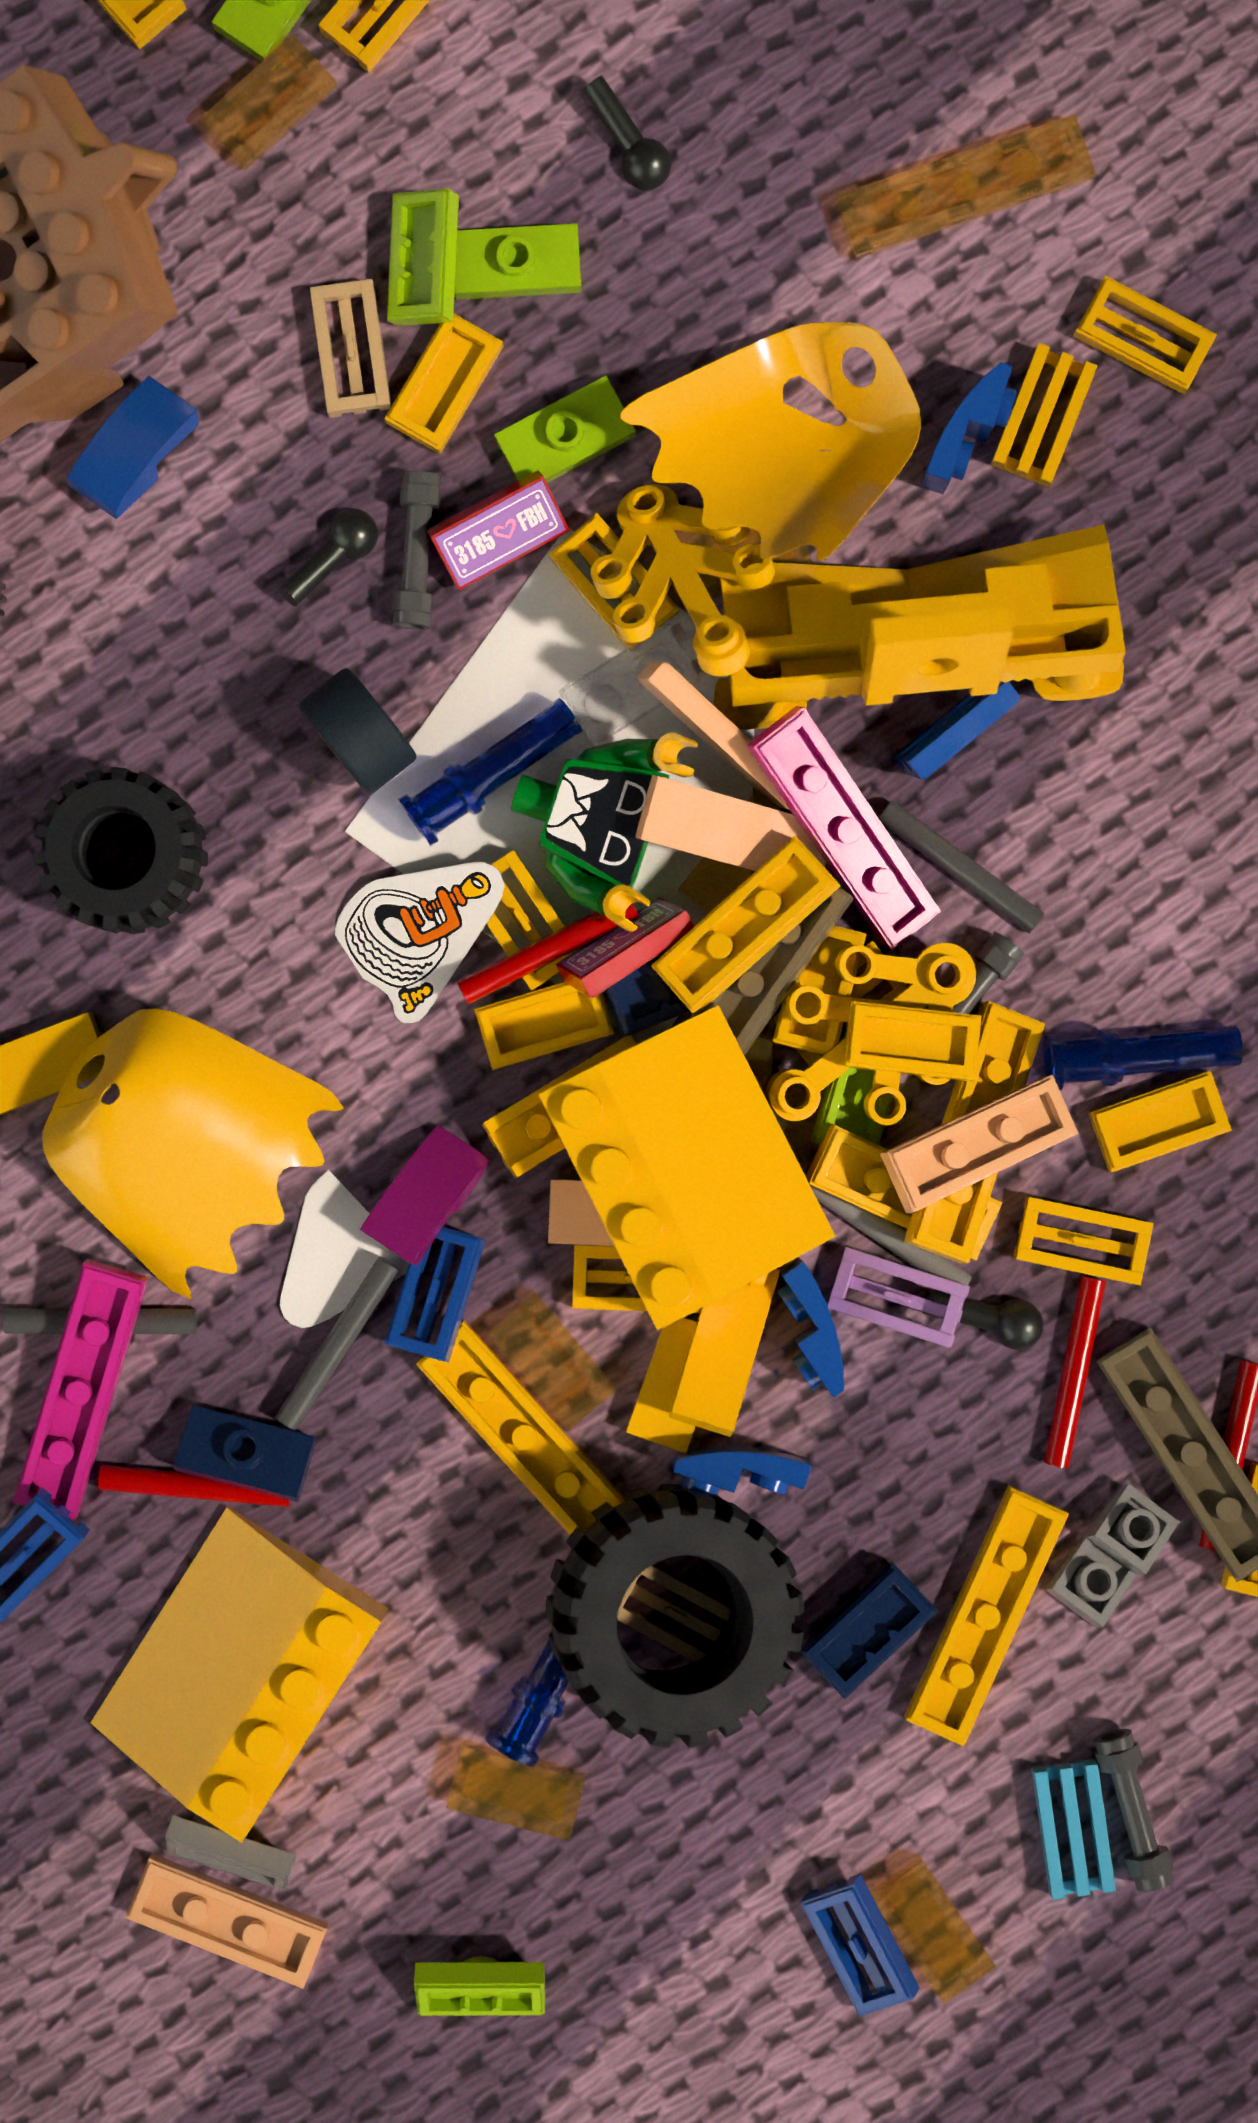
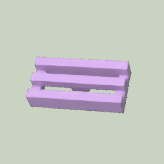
M845 1247L827 1306L829 1309L949 1348L953 1345L957 1323L960 1322L963 1303L968 1296L970 1286ZM859 1264L949 1293L951 1296L948 1306L854 1276L852 1274L855 1265ZM848 1288L944 1318L941 1328L938 1330L846 1300Z

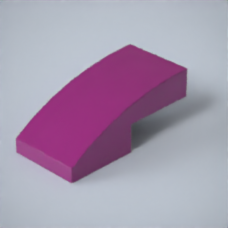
M437 1125L400 1170L360 1230L410 1264L418 1265L450 1214L460 1211L492 1159Z

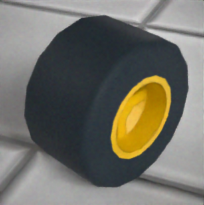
M348 668L341 669L299 703L300 711L367 794L375 793L416 760V753L409 742L362 682Z

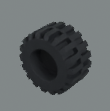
M112 767V773H104L99 769L86 772L87 780L80 784L70 780L61 787L66 795L59 802L50 799L43 809L51 815L46 826L37 823L34 836L42 840V850L33 851L35 865L43 868L45 876L39 879L45 891L54 894L57 898L54 903L65 913L75 916L76 920L113 933H145V928L153 926L159 929L171 923L168 917L175 912L183 914L191 905L187 898L193 890L199 892L204 882L199 877L201 866H208V852L202 849V840H206L203 826L196 822L194 818L196 813L189 803L183 800L177 792L153 776L141 771L139 774L133 773L127 768ZM123 815H132L144 820L152 829L156 844L154 861L147 874L134 885L124 889H111L98 882L92 873L89 864L90 844L95 833L107 821Z

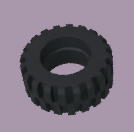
M660 1484L657 1492L649 1493L642 1487L624 1492L625 1502L612 1507L606 1501L592 1511L591 1514L596 1521L585 1532L576 1527L566 1540V1543L572 1548L566 1560L556 1559L550 1578L556 1586L554 1595L546 1596L545 1615L552 1624V1632L548 1634L553 1654L562 1666L561 1671L585 1705L599 1719L604 1718L616 1732L630 1739L639 1734L651 1746L670 1748L673 1738H681L686 1746L691 1748L708 1745L707 1732L718 1729L727 1738L743 1729L739 1717L750 1709L760 1717L773 1704L765 1696L772 1684L776 1682L785 1687L794 1671L785 1662L788 1650L794 1652L801 1651L804 1631L794 1624L795 1616L805 1612L802 1592L794 1587L791 1581L797 1573L789 1556L779 1550L777 1547L778 1540L765 1526L734 1503L728 1502L718 1495L705 1491L686 1490L680 1484ZM693 1555L709 1562L720 1572L727 1584L728 1606L731 1610L729 1621H725L716 1642L706 1652L707 1655L697 1662H691L688 1665L671 1670H651L635 1663L622 1648L617 1635L619 1608L632 1582L651 1565L670 1557Z

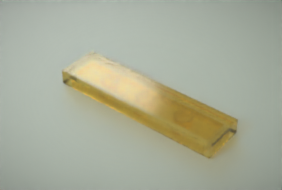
M1074 114L837 194L835 196V204L854 260L1091 181L1096 173L1076 115Z

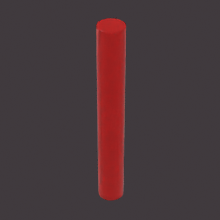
M633 903L629 905L625 912V918L629 921L639 918ZM593 912L457 981V984L469 1005L620 928V926L605 915Z
M1081 1276L1044 1459V1463L1052 1466L1069 1468L1106 1286L1105 1280Z
M1240 1360L1222 1439L1242 1470L1258 1403V1363ZM1202 1529L1199 1546L1216 1551Z
M101 1465L98 1477V1489L104 1491L290 1507L291 1504L290 1500L177 1471Z

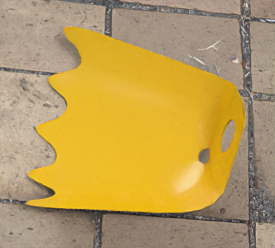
M853 322L809 323L778 332L644 394L630 403L620 413V418L630 425H641L650 429L661 441V448L652 470L653 481L664 484L687 483L693 485L700 492L703 499L702 525L707 529L746 527L757 531L761 537L759 552L761 559L777 557L804 545H811L817 549L816 558L818 561L829 557L848 537L863 516L900 473L918 443L921 430L920 407L891 348L877 330L871 326ZM849 348H862L874 360L876 372L875 378L870 385L858 387L850 383L845 377L842 370V358ZM801 376L813 384L834 405L835 410L842 412L846 416L847 421L840 426H835L815 419L783 403L784 384L793 377Z
M156 1008L141 1009L109 1029L78 1056L55 1100L42 1131L43 1151L49 1165L71 1193L171 1291L191 1299V1291L185 1277L186 1270L189 1267L199 1266L221 1273L234 1274L237 1272V1263L230 1246L232 1233L244 1225H278L283 1222L284 1212L277 1194V1182L281 1172L290 1166L317 1167L324 1163L323 1154L308 1128V1118L319 1111H339L344 1109V1107L332 1091L207 1025L172 1011ZM104 1055L105 1062L96 1079L87 1087L79 1088V1077L86 1065L94 1057ZM116 1083L120 1089V1096L112 1104L103 1103L101 1101L103 1094L111 1087V1084Z

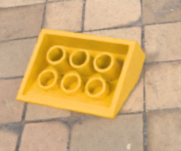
M719 1005L538 1094L657 1330L727 1296L836 1237Z
M228 1506L90 1723L187 1809L242 1843L381 1624L388 1607Z

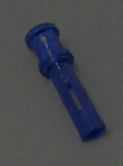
M558 698L552 705L462 767L458 762L454 765L448 764L442 768L443 776L413 797L405 794L398 801L419 833L431 847L438 842V833L467 813L474 816L483 811L482 807L486 805L485 797L573 736L582 733V728L577 721H573L576 718L565 702Z
M1236 1025L1207 1030H1188L1132 1037H1120L1117 1032L1106 1029L1098 1030L1096 1037L1060 1040L1057 1034L1045 1035L1043 1039L1045 1076L1053 1075L1059 1090H1062L1064 1084L1098 1080L1101 1081L1103 1086L1116 1085L1117 1082H1121L1123 1076L1139 1073L1169 1072L1214 1066H1240L1242 1057L1236 1054H1243L1241 1033Z
M549 1639L528 1678L521 1677L519 1681L514 1682L511 1688L514 1698L498 1728L490 1729L485 1737L486 1742L498 1752L530 1767H535L540 1758L536 1750L553 1718H561L565 1711L564 1704L566 1701L561 1696L569 1681L561 1671L562 1666L553 1654Z

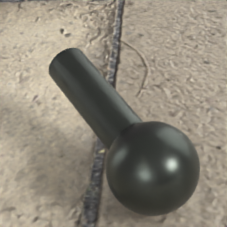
M603 75L597 77L584 87L582 92L624 153L621 167L625 179L632 186L641 190H651L661 186L668 179L671 172V157L668 150L659 141L642 136Z
M356 508L345 509L337 513L329 524L328 540L278 587L283 598L291 605L297 606L346 558L359 559L368 555L374 549L378 540V528L374 519L365 511Z
M928 1289L925 1299L948 1306L951 1295ZM966 1298L964 1300L963 1312L959 1323L993 1331L997 1340L1007 1348L1013 1350L1027 1349L1033 1346L1041 1337L1043 1331L1042 1315L1035 1305L1026 1300H1009L999 1307ZM922 1311V1314L929 1315V1316H933V1317H937V1318H941V1317H938V1316H935V1315H932V1314H929V1313H926V1312H923V1311Z

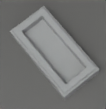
M174 1815L165 1835L167 1854L282 1891L283 1888L287 1889L296 1854L246 1838L241 1843L221 1830Z

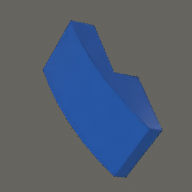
M1000 362L968 393L944 429L927 465L920 488L944 494L951 481V477L959 480L964 478L974 447V443L963 440L964 436L986 442L994 425L1006 427L1017 394L1016 389L1006 387L1013 366Z
M148 376L116 408L91 439L69 472L67 484L117 519L158 481L157 464L199 425L198 409Z
M799 1258L780 1271L781 1276L788 1285L777 1292L798 1323L810 1317L815 1325L794 1338L802 1352L792 1358V1360L813 1391L824 1384L834 1398L844 1391V1369L841 1348L827 1303L804 1261Z
M713 1446L688 1450L687 1453H676L672 1468L673 1472L684 1475L680 1485L692 1491H705L718 1495L721 1488L734 1493L742 1469L752 1472L749 1482L776 1493L786 1494L789 1485L804 1490L812 1464L807 1458L777 1450L748 1446Z

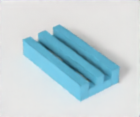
M1095 1759L1031 1768L1048 1888L1052 1900L1065 1899V1894L1076 1893L1078 1897L1091 1895L1090 1891L1100 1889L1103 1893L1115 1892L1116 1888L1099 1768ZM1084 1776L1098 1872L1096 1875L1088 1876L1074 1781V1777ZM1060 1779L1074 1878H1062L1049 1780Z

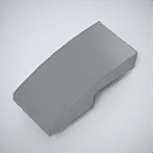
M1124 1484L1096 1518L1048 1583L1045 1590L1095 1628H1103L1136 1576L1147 1574L1180 1521L1130 1484Z

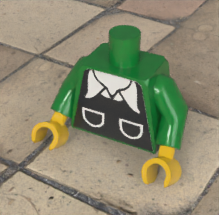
M676 733L665 734L660 739L627 738L587 748L579 755L577 760L566 759L557 786L522 774L510 811L545 822L538 846L541 851L546 853V870L569 898L579 905L605 915L629 932H634L638 928V926L625 918V912L629 905L634 902H641L648 907L650 905V900L636 891L634 885L649 843L648 841L635 838L652 775L669 779V775L656 771L664 770L683 778L691 777L694 773L693 768L677 764V755L682 748L686 746L696 748L698 743Z

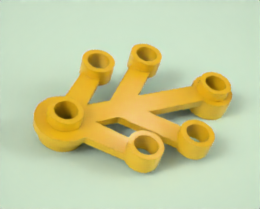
M649 484L635 488L626 494L618 505L617 519L623 533L613 553L597 559L590 570L596 592L603 598L616 599L625 595L631 589L633 584L631 571L646 545H652L656 552V556L635 597L622 601L614 609L613 620L619 636L629 643H639L648 639L656 629L655 616L673 584L697 628V632L693 637V647L701 669L713 676H727L737 672L746 664L749 658V647L744 630L735 620L728 616L720 615L698 573L735 580L747 589H758L766 586L774 577L775 569L772 558L761 559L759 555L760 544H748L738 549L736 553L680 542L675 530L713 536L717 543L724 546H732L745 540L749 535L750 528L727 527L707 529L702 525L703 509L680 505L677 495L670 488L658 484ZM761 564L757 568L746 569L750 565ZM611 574H619L612 579H605ZM642 617L638 622L627 623L633 618Z
M952 943L932 944L923 949L916 959L874 954L866 946L851 945L842 949L836 957V972L842 980L851 984H863L872 978L909 983L910 985L890 1001L824 994L817 987L801 985L789 992L785 1007L787 1014L792 1020L808 1025L817 1023L821 1019L848 1022L850 1003L852 1001L919 1009L926 1007L928 1010L953 1012L954 1005L965 1000L973 990L976 981V968L967 951ZM854 952L861 953L867 962L865 972L858 977L850 975L846 968L847 958ZM946 962L954 968L955 978L951 985L942 987L936 981L935 972L939 965ZM805 992L811 993L817 1001L815 1012L808 1017H802L796 1010L797 998ZM846 1037L804 1071L793 1068L784 1069L777 1072L770 1079L766 1088V1099L773 1113L789 1121H801L810 1117L817 1110L821 1099L820 1092L849 1069L843 1067ZM874 1071L872 1089L864 1099V1111L873 1122L881 1125H893L904 1116L906 1101L903 1094L899 1091L900 1073ZM916 1075L921 1081L932 1085H941L950 1080ZM800 1083L806 1090V1100L801 1106L792 1108L785 1100V1093L789 1086ZM889 1093L895 1101L894 1110L887 1117H880L875 1111V1101L880 1095Z

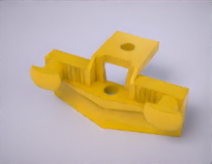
M1104 524L911 569L773 562L775 569L773 579L766 586L758 589H747L741 586L738 581L720 578L724 615L742 626L749 647V658L746 664L737 672L729 675V678H719L715 685L713 703L738 729L769 728L795 706L804 707L807 710V701L812 698L820 700L824 697L833 699L837 696L845 698L851 694L861 695L865 705L868 706L890 704L893 701V695L957 689H969L970 696L997 694L1000 681L1007 683L1011 680L1019 682L1028 679L1033 682L1036 692L1043 699L1071 701L1112 694L1119 690L1123 683V658L1126 650L1110 545ZM753 564L748 566L746 569H754L759 567L761 564Z

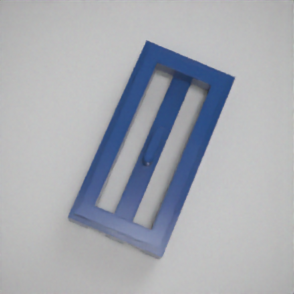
M1002 681L999 683L997 694L970 696L969 693L893 755L892 758L906 775L926 779L1018 704V700L1021 697L1010 682L1004 683Z
M442 1227L435 1239L444 1242L415 1338L405 1337L433 1242L418 1265L408 1264L384 1344L449 1363L486 1240ZM458 1245L463 1246L465 1249L435 1346L429 1344Z
M43 1487L0 1530L1 1551L36 1514L45 1520L0 1567V1586L55 1530L64 1539L3 1601L0 1600L1 1623L71 1553L90 1531L81 1521L76 1525L70 1520L68 1516L71 1512L62 1504L58 1508L49 1501L52 1495Z
M861 1873L850 1877L845 1884L841 1885L837 1881L829 1884L825 1891L820 1892L817 1888L804 1896L800 1903L859 2016L914 1999L920 1987ZM833 1906L850 1939L848 1945L828 1907ZM849 1947L851 1948L857 1962L863 1964L867 1974L869 1975L877 1991V1994H872Z

